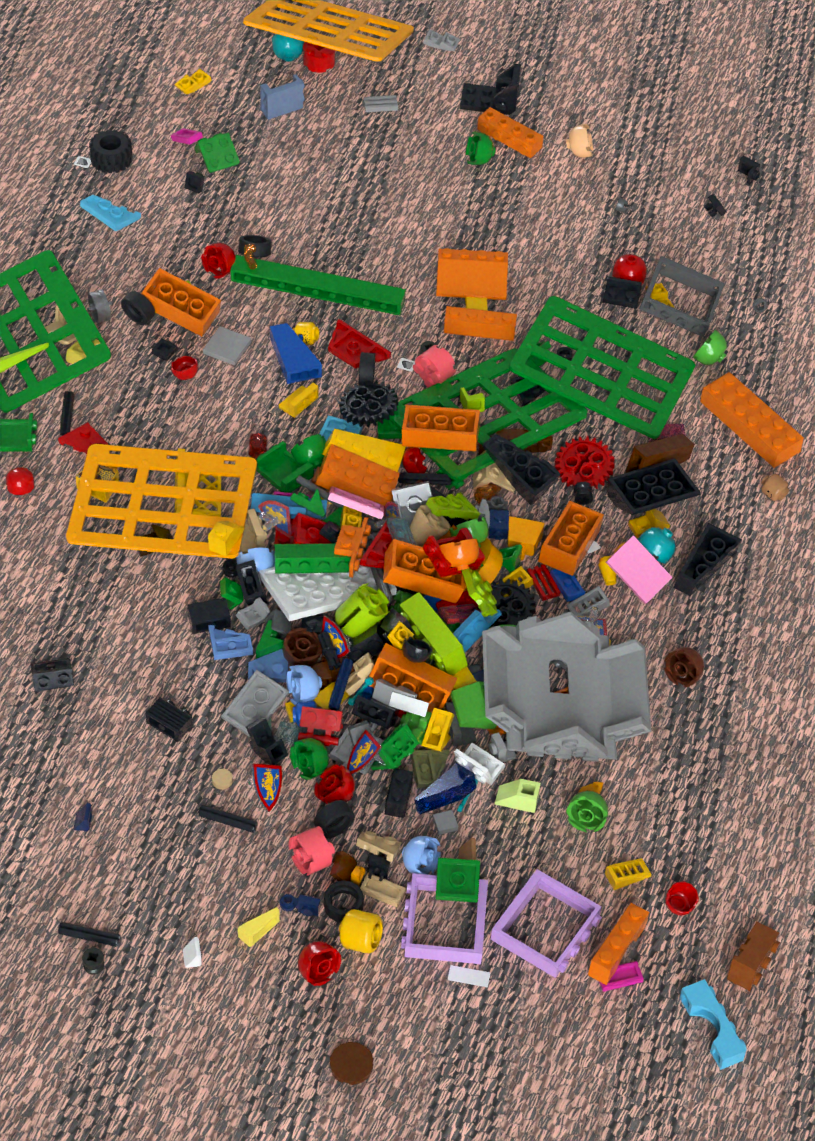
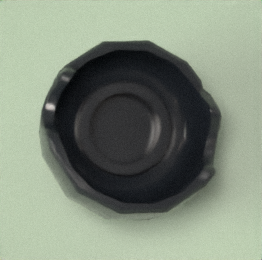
M409 637L408 640L404 638L402 650L403 655L408 660L421 663L431 657L433 649L425 641L413 639L412 637Z

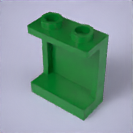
M29 413V419H0V452H32L33 445H36V433L34 431H37L38 423L37 420H34L33 413Z
M284 441L274 445L256 459V471L280 492L291 493L300 487L301 484L296 482L299 475L308 481L313 478L314 466L310 462L305 463L303 466L299 465L292 454L286 450V443Z

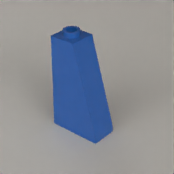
M287 323L270 326V340L287 384L322 377L321 362Z

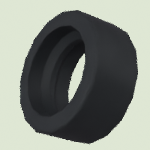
M259 235L239 237L238 252L249 257H267L271 255L272 240Z
M131 291L121 301L124 313L139 325H146L155 315V309L151 302L139 292Z
M361 352L358 386L361 385L362 381L364 384H367L368 381H371V384H373L375 353Z
M337 800L324 806L314 818L315 827L320 826L322 828L325 838H334L345 832L352 825L355 815L345 801Z
M337 881L331 884L325 891V913L336 922H341L346 913L351 910H340L332 905V898L337 894L345 893L352 895L356 899V905L351 909L363 911V892L357 884L351 881Z

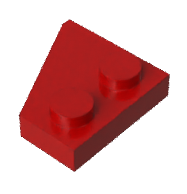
M88 422L58 438L59 444L70 445L74 450L86 454L88 448L93 444L109 445Z

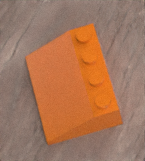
M439 249L436 296L506 300L508 252Z

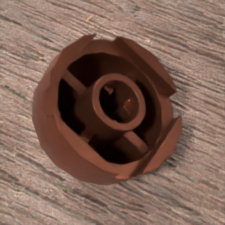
M298 628L287 634L283 643V655L290 665H307L310 667L318 661L322 648L317 633L308 632L305 628Z
M680 647L675 649L664 660V662L666 661L665 673L669 680L677 686L678 682L685 687L692 686L703 675V658L692 648Z

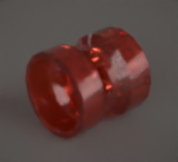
M255 433L250 436L248 454L251 458L257 459L259 455L267 452L268 439L265 435Z

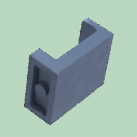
M294 74L293 82L270 89L266 83L260 85V110L268 120L303 108V101L305 100L303 80L297 74Z

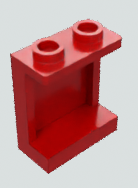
M462 528L456 536L436 540L434 536H429L422 548L441 578L462 573V570L457 571V567H451V563L442 554L440 545L474 539L467 528ZM480 548L477 560L468 565L472 570L479 569L485 559Z

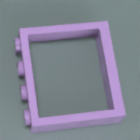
M537 869L492 928L491 940L556 978L559 972L564 973L568 967L570 957L574 958L577 955L580 943L588 940L591 928L593 926L597 927L602 919L600 916L601 906ZM539 888L588 916L586 922L557 962L552 961L506 933Z
M412 873V882L407 883L406 893L410 894V899H406L405 912H409L408 918L404 917L403 930H406L407 934L402 936L401 949H405V957L481 964L488 880L479 879L474 949L412 944L417 890L436 891L437 875Z

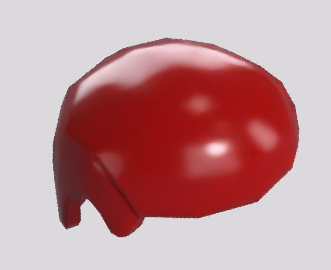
M182 356L171 363V371L179 380H189L197 374L198 362L196 358L191 356Z
M409 447L404 451L402 465L408 473H425L427 467L423 465L426 457L421 454L418 447Z
M23 467L11 469L6 475L7 490L14 495L30 493L35 486L32 472Z
M676 882L666 893L665 904L674 914L680 916L690 914L699 902L697 889L688 882Z

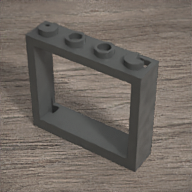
M660 256L639 309L704 337L712 321L725 283ZM659 274L712 296L704 321L650 298Z

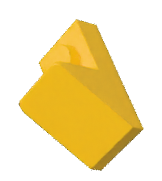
M656 509L646 511V515L629 520L628 523L636 538H639L645 530L651 527L670 528V524L663 513Z
M434 708L421 746L441 752L451 739L448 732L454 714Z

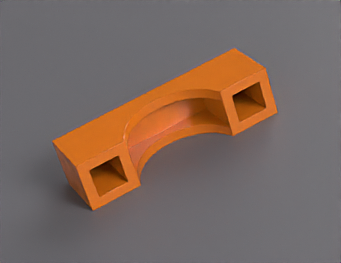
M633 903L629 904L591 960L588 976L605 985L609 983L617 971L627 948L633 940L637 941L645 929L650 912Z

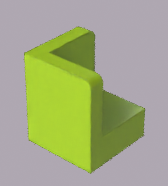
M460 388V402L464 409L485 411V397L483 393L468 396L465 388Z

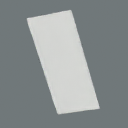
M392 692L389 706L425 717L429 703Z
M450 965L448 980L488 987L490 972Z

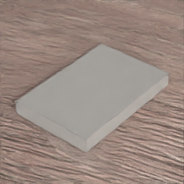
M256 670L221 717L249 736L246 727L261 716L266 718L268 722L288 696L289 690Z

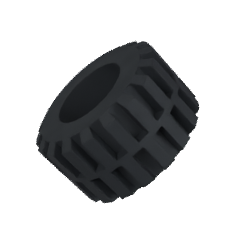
M117 130L100 131L99 134L96 133L90 139V160L92 166L96 167L98 171L118 173L119 170H126L125 167L128 168L130 163H132L131 139L124 132H118Z

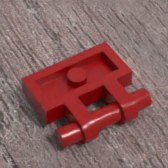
M302 706L300 727H308L307 733L299 732L298 741L313 738L319 740L324 746H338L339 738L332 737V731H341L343 711ZM314 728L326 730L325 736L315 735Z

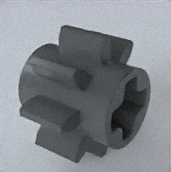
M492 496L490 501L486 500L489 512L490 509L508 510V501H504L500 496Z

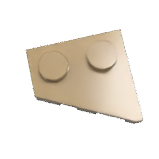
M365 831L361 832L357 838L356 846L368 850L375 855H379V852L387 855L386 860L393 862L400 851L402 842L397 841L393 837H380L374 832Z

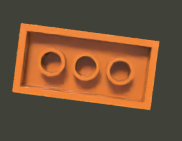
M161 268L157 270L141 293L151 302L155 313L203 337L220 312V299Z
M406 405L402 426V446L476 451L480 428V410Z
M331 444L323 458L315 484L328 490L333 486L384 506L385 512L387 503L392 500V489H395L400 473Z
M569 501L544 541L538 562L573 576L598 535L604 514Z
M393 539L385 552L384 583L420 592L452 603H456L465 590V580L462 573L441 578L420 546Z
M385 643L369 675L374 680L370 687L375 688L376 681L381 678L396 687L402 685L417 694L416 699L428 702L427 712L431 713L434 708L443 709L458 679L426 662L415 663L408 660L403 655V651Z

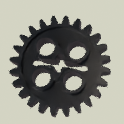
M378 380L374 384H371V381H368L367 384H364L362 381L360 386L354 384L355 388L349 387V392H343L344 396L340 397L341 401L339 402V409L343 419H346L347 423L352 422L353 426L359 423L360 427L363 424L369 427L372 423L376 426L377 422L383 424V419L390 420L389 415L394 416V411L398 410L397 406L399 405L395 389H391L390 385L385 386V382L378 384Z
M500 579L499 584H496L495 581L492 582L493 586L491 587L493 591L491 593L497 601V604H495L496 608L501 611L502 615L490 627L499 625L517 626L519 621L536 614L534 595L530 594L529 588L525 589L524 584L518 586L517 580L511 584L510 579L506 583H503L502 579ZM475 607V608L473 609V612H474L475 610L481 612V610L479 609V607Z

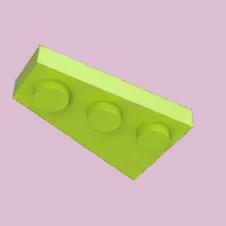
M461 492L457 493L456 496L448 494L446 498L443 496L431 497L426 502V505L431 509V513L438 517L448 516L450 518L458 517L469 520L478 519L481 514Z

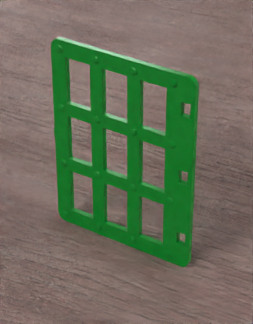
M45 250L0 273V287L8 284L20 307L2 316L0 315V337L10 354L49 343V347L45 351L57 370V373L38 382L26 359L17 363L16 366L28 388L8 397L0 382V410L4 413H8L108 361L112 356L107 344L53 252L50 250ZM55 265L57 271L52 273L50 268ZM36 269L49 292L30 301L18 278ZM55 301L67 324L48 334L36 310ZM76 301L79 307L73 309L71 304ZM26 316L39 339L19 349L7 325ZM74 334L86 357L67 367L54 343ZM98 338L100 344L94 346L92 341Z
M551 296L510 362L509 369L511 372L583 407L593 410L649 438L657 439L696 365L689 358L557 296ZM567 307L576 311V313L568 310ZM553 316L587 331L588 333L584 340H577L548 326ZM619 331V332L625 334L626 337L623 336V335H621V334H618V333H616V332ZM542 335L576 350L577 352L572 361L538 346L537 344ZM600 337L632 352L628 362L626 363L592 347L596 339ZM532 354L565 370L561 380L554 379L525 365L530 355ZM666 355H670L676 358V360L669 358ZM586 357L593 358L622 372L617 382L582 367ZM641 359H647L676 373L677 375L672 384L637 368ZM575 376L610 391L611 393L606 402L571 387L570 385ZM633 377L667 393L662 403L660 404L627 388L630 379ZM620 398L627 399L656 413L651 424L616 408Z
M513 348L458 373L441 384L437 383L399 401L398 410L394 411V416L389 415V418L402 431L405 404L412 402L411 405L436 407L439 405L446 408H459L450 399L460 395V388L464 387L467 392L480 386L489 394V396L485 397V410L500 404L509 414L480 427L478 442L483 445L491 438L489 435L519 422L529 432L510 441L516 444V447L523 450L587 418L588 411L578 403L544 387L542 388L549 393L548 395L520 408L510 398L538 384L523 379L501 390L491 381L510 372V362L518 349ZM530 358L527 360L525 365L548 375ZM501 359L503 360V362H501V363H498V364L496 363L497 361H499V360H501ZM456 380L458 381V383H456V384H454V385H451V384H450V383H452V382H454V381H456ZM558 402L569 411L541 426L530 417ZM419 447L453 480H461L495 463L486 452L458 466L448 457V455L458 450Z

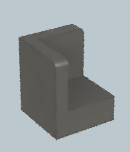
M274 609L265 618V625H267L268 620H272V630L279 632L277 639L284 640L291 631V621L287 619L282 611Z

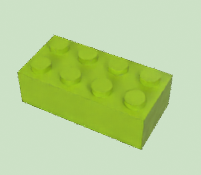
M420 592L399 604L402 611L400 614L409 621L415 633L414 639L425 641L433 649L429 659H434L436 668L453 676L468 666L462 644Z

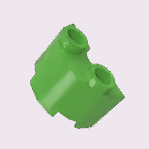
M407 712L403 714L399 726L407 724L419 744L422 745L426 733L425 730L432 713L426 712V716L423 717Z

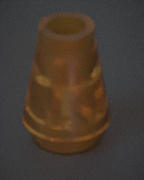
M494 483L479 487L474 493V498L479 504L482 498L490 501L492 496H496L501 490V487Z

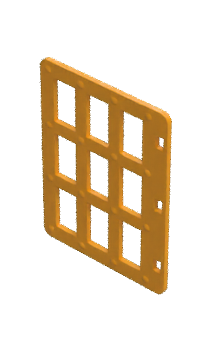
M267 0L243 19V24L377 62L382 61L414 30V27L408 24L321 0H292L316 7L313 10L285 2L286 0ZM278 7L306 16L302 18L295 15L280 12L274 9ZM325 12H335L338 14L356 18V20H348L345 18L327 14ZM271 16L296 24L290 26L273 20L265 19L264 17ZM321 19L324 21L346 26V28L341 29L338 27L316 22V20ZM368 22H371V23L378 24V25H381V26H385V27H389V28H392V29H396L397 31H396V32H391V31H388V30H384V29L377 28V27H373V26L366 25V24H367ZM307 27H310L331 34H335L337 36L333 38L305 29ZM358 30H360V31L368 32V33L375 34V35H378V36H382V37H385V38H388V39H387L386 41H384V40H381V39L373 38V37L366 36V35H363V34H359V33H356V32H357ZM353 39L356 41L378 46V48L373 49L365 47L362 45L348 42L347 40Z
M93 444L88 448L66 533V540L68 543L75 545L236 558L240 552L243 533L228 555L224 556L210 551L209 543L186 541L189 526L213 528L220 521H229L245 528L257 461L251 457ZM110 451H119L120 454H110ZM167 456H176L178 458L167 459ZM224 461H233L235 462V465L224 464ZM101 465L137 469L135 482L96 479L98 467ZM149 471L189 473L186 487L147 484ZM203 474L240 478L238 490L233 492L198 488L200 476ZM92 491L131 494L129 507L116 508L89 505ZM145 495L183 499L180 513L140 510L143 497ZM195 500L235 503L232 518L192 514ZM85 518L125 520L122 535L82 531ZM138 521L177 525L174 539L134 536Z

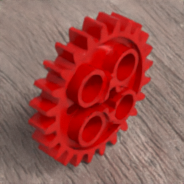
M579 436V441L572 438L571 444L565 442V447L561 446L560 452L556 453L555 469L561 474V482L567 481V487L575 486L579 482H588L591 486L598 489V484L604 486L605 480L608 481L610 475H613V469H615V457L612 456V450H608V445L603 446L602 440L596 443L595 437L592 441H589L588 436L585 440H582L581 436Z

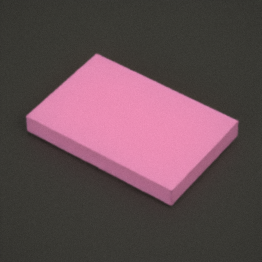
M333 486L330 488L328 500L382 519L384 515L383 505Z
M634 536L627 540L606 561L609 567L644 604L649 602L673 578Z

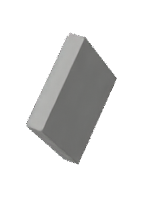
M219 326L203 348V354L235 366L251 344V338Z

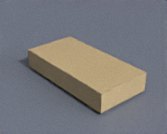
M367 874L360 887L363 894L397 908L406 893L405 887L386 879L379 881V877L376 875H372V878L369 879Z

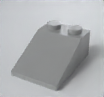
M429 481L392 489L394 502L398 504L404 535H406L417 509L421 505H426L427 500L433 497Z

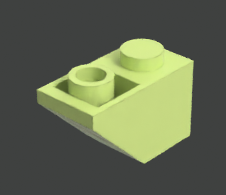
M518 779L499 785L495 805L535 813L541 783Z

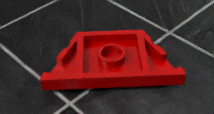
M337 320L332 340H330L328 346L330 353L355 369L359 368L361 352L375 353V363L391 358L390 351L342 320Z
M386 520L361 558L359 565L384 569L385 552L393 539L415 544L406 538L400 530L396 532L391 527L392 523Z

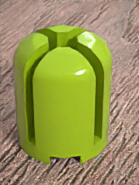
M369 583L362 584L335 612L337 626L340 627L347 622L341 631L351 638L362 634L377 622H380L389 613L387 607L389 600L380 589L376 591L372 587L367 586Z

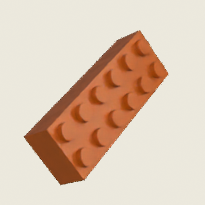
M730 372L703 387L700 402L773 468L801 452L804 437Z

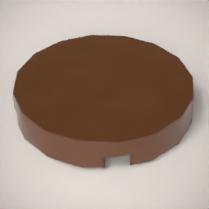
M347 1042L334 1049L330 1056V1070L339 1082L356 1085L363 1083L370 1077L374 1059L371 1051L366 1046L358 1042Z

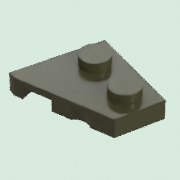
M415 750L410 755L417 789L437 788L450 753L449 750H442L441 752L436 750Z

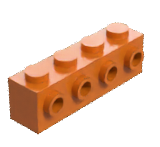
M489 107L478 117L477 129L513 148L522 155L532 158L542 149L543 135Z
M446 306L444 333L514 341L517 314Z

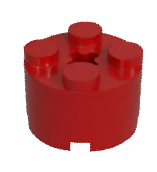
M305 42L303 45V64L312 72H326L327 69H332L335 66L336 50Z

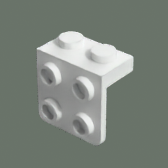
M471 743L464 753L458 749L454 751L455 760L459 763L458 767L466 773L470 771L475 774L474 777L483 784L487 782L492 785L505 768L503 762L474 743Z

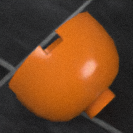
M468 539L440 545V550L451 563V567H457V571L469 569L468 565L477 560L479 544L477 539Z

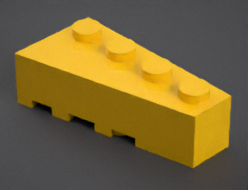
M334 428L326 441L322 455L325 456L330 445L333 444L398 472L406 446Z

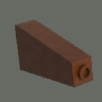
M684 434L634 446L625 473L671 459H676L681 464L690 459L695 444Z

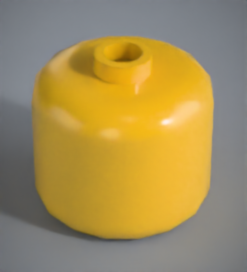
M351 909L346 913L339 926L340 943L346 949L368 954L373 953L379 946L382 938L383 921L378 914Z

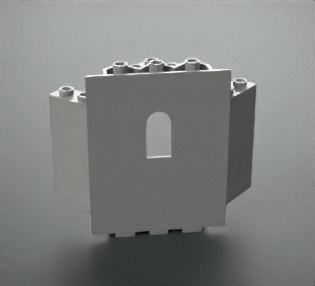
M564 612L559 616L546 618L543 621L537 616H530L525 620L519 621L516 627L494 626L482 631L485 716L506 732L508 751L527 752V756L543 757L544 754L554 755L555 758L571 759V756L582 757V761L598 762L599 758L617 760L616 742L652 732L645 646L637 639H630L624 643L609 646L608 636L600 635V629L591 621L583 622L572 612ZM560 660L565 663L568 676V694L550 692V661Z

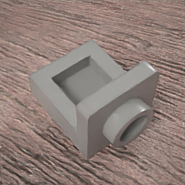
M259 597L252 605L238 611L236 616L246 630H249L265 622V618L270 614V610L267 604Z
M499 732L491 735L489 750L495 758L501 762L516 758L514 751L507 750V741L503 742Z

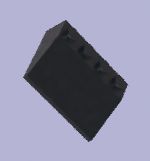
M676 459L608 478V497L615 507L631 515L701 494L700 490Z

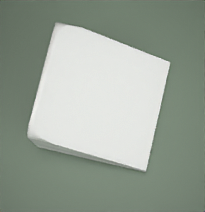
M194 937L183 949L186 968L202 965L198 937Z

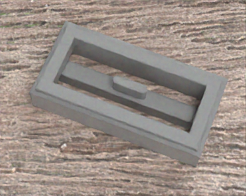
M396 95L364 97L365 112L398 111Z

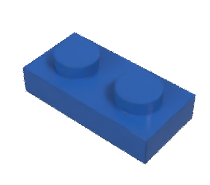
M557 569L550 571L553 580L567 602L573 601L585 594V591L574 575H569Z

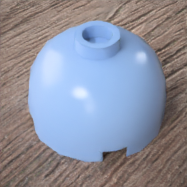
M269 548L247 549L248 553L243 554L240 552L236 557L237 565L254 560L258 572L274 567V551L269 552Z
M307 665L290 666L291 671H287L286 684L287 690L293 696L290 699L291 702L296 705L299 701L302 703L313 701L319 693V688L322 687L320 676Z
M428 836L412 838L402 851L405 868L411 874L428 875L430 871L434 874L438 866V858L441 857V852L437 851V846H440V842L436 838Z

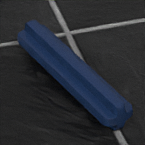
M344 658L329 701L328 707L330 710H339L353 666L351 659Z

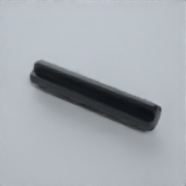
M72 391L64 392L60 424L61 436L69 433L71 429L74 393Z
M400 473L398 478L400 484H414L419 479L424 482L429 481L430 485H451L452 479L447 474Z
M201 805L198 811L200 817L255 833L258 822L206 805Z
M61 922L58 927L60 935L115 947L119 946L121 941V935L66 922Z

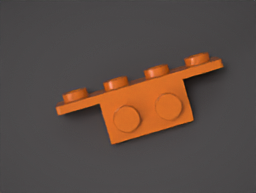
M364 517L361 528L342 525L334 548V554L351 557L349 566V577L351 578L354 577L355 571H359V559L363 557L364 548L367 546V536H370L371 533L368 517Z

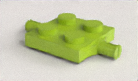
M470 568L462 570L469 596L478 604L483 617L489 615L492 617L498 613L495 605L497 601L491 593L493 589L489 582H484L476 570Z

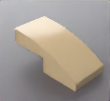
M369 652L353 663L355 671L350 674L345 691L350 696L362 686L373 669L374 663Z

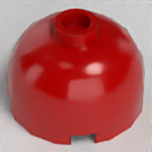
M218 242L204 248L201 260L207 273L209 271L215 274L212 277L217 279L229 275L236 259L232 248L227 244Z
M633 254L619 257L614 263L612 277L641 282L642 284L647 275V267L644 260Z
M337 764L327 768L320 775V778H322L320 783L315 784V796L326 804L337 800L347 802L352 798L355 790L353 775L344 766Z
M323 941L308 944L298 958L300 974L307 982L314 986H321L330 981L331 979L327 977L333 974V972L337 973L341 965L340 953L335 947Z

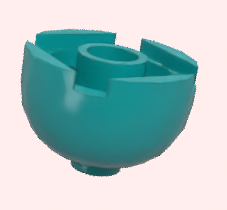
M275 34L272 37V49L278 58L290 62L302 54L304 41Z
M651 527L645 530L638 538L651 555L658 556L657 561L663 564H667L675 553L676 544L672 538L673 533L667 528Z

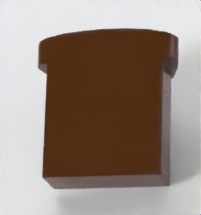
M338 851L333 857L332 862L334 864L330 875L337 881H350L351 873L358 863L348 853Z

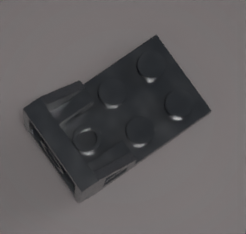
M513 64L497 76L496 87L464 83L460 109L485 112L491 107L505 115L515 112L521 64Z

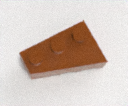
M756 922L748 934L747 940L740 946L738 956L734 955L727 980L748 991L751 990L753 985L758 986L763 975L760 972L762 969L766 970L772 959L769 957L770 954H775L781 942L778 941L780 933Z

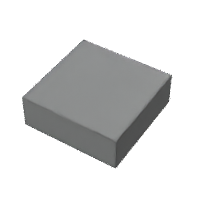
M453 810L433 814L432 818L438 835L458 831L459 826Z

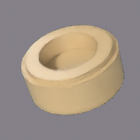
M218 769L213 773L212 784L215 788L224 790L232 785V773L229 770Z

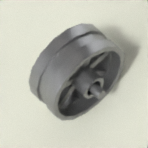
M100 289L96 292L88 293L89 308L87 310L91 311L95 322L101 323L102 321L111 320L109 305H112L111 301L108 302L104 291Z

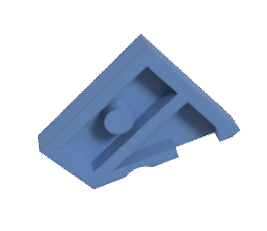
M208 625L214 660L253 655L250 634L236 633L229 629L222 631L215 629L213 625Z
M283 649L248 662V680L258 670L275 682H286L288 661L284 658Z

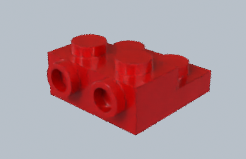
M298 513L293 519L291 526V536L294 537L293 544H332L319 534L326 522Z

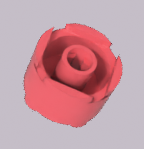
M438 345L431 346L419 355L413 365V370L420 375L428 388L437 383H443L456 373V369H453L454 359L443 347L441 349L437 348Z
M320 826L306 830L289 839V850L293 849L294 855L291 856L292 860L302 874L307 873V876L332 864V854L335 853L333 844L326 840Z

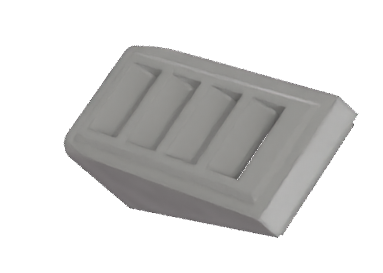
M600 586L566 606L570 612L579 619H582L609 607L610 602ZM581 604H585L587 609H584ZM578 606L581 612L577 613L574 607Z

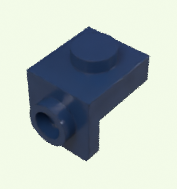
M490 509L489 538L495 540L507 539L509 510Z

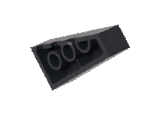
M708 523L680 571L673 588L691 596L737 552L742 539Z

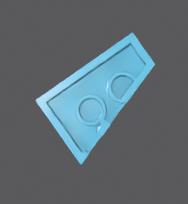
M95 195L80 201V207L114 231H118L141 218V213L137 211L134 213L129 212L126 207L121 206L119 208L112 205L111 201Z

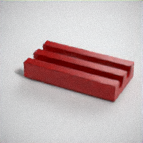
M542 564L541 567L535 566L533 570L531 568L527 569V573L533 579V585L542 601L560 596V590L545 564ZM534 574H537L548 595L544 593Z

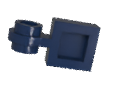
M286 894L280 898V907L284 911L289 912L298 908V912L305 916L313 915L318 917L320 899L305 895L295 898L291 894Z

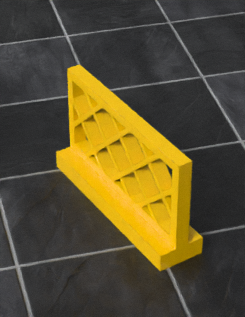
M178 448L177 451L185 452V449ZM175 472V486L186 487L189 473ZM201 474L199 483L202 481L207 485L204 489L221 490V476L212 475L216 481L211 483L206 479L210 475ZM175 498V513H180L183 499ZM195 500L194 504L198 508L193 509L192 514L221 517V502L206 501L202 504L200 501ZM212 504L217 508V511L209 510L206 507Z

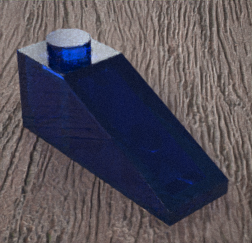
M458 763L454 764L414 798L417 813L421 815L464 799L477 788L474 773Z

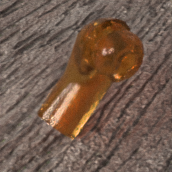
M254 243L247 244L244 247V259L250 269L257 267V263L252 256V253L256 252Z

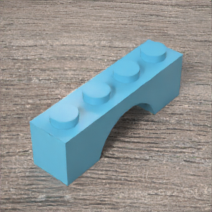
M704 979L683 987L680 1000L689 1016L703 1017L714 1025L718 1037L713 1041L710 1053L721 1070L743 1061L747 1048L744 1041L737 1036L733 1022L728 1020L724 1006L718 1003L713 987L709 986Z

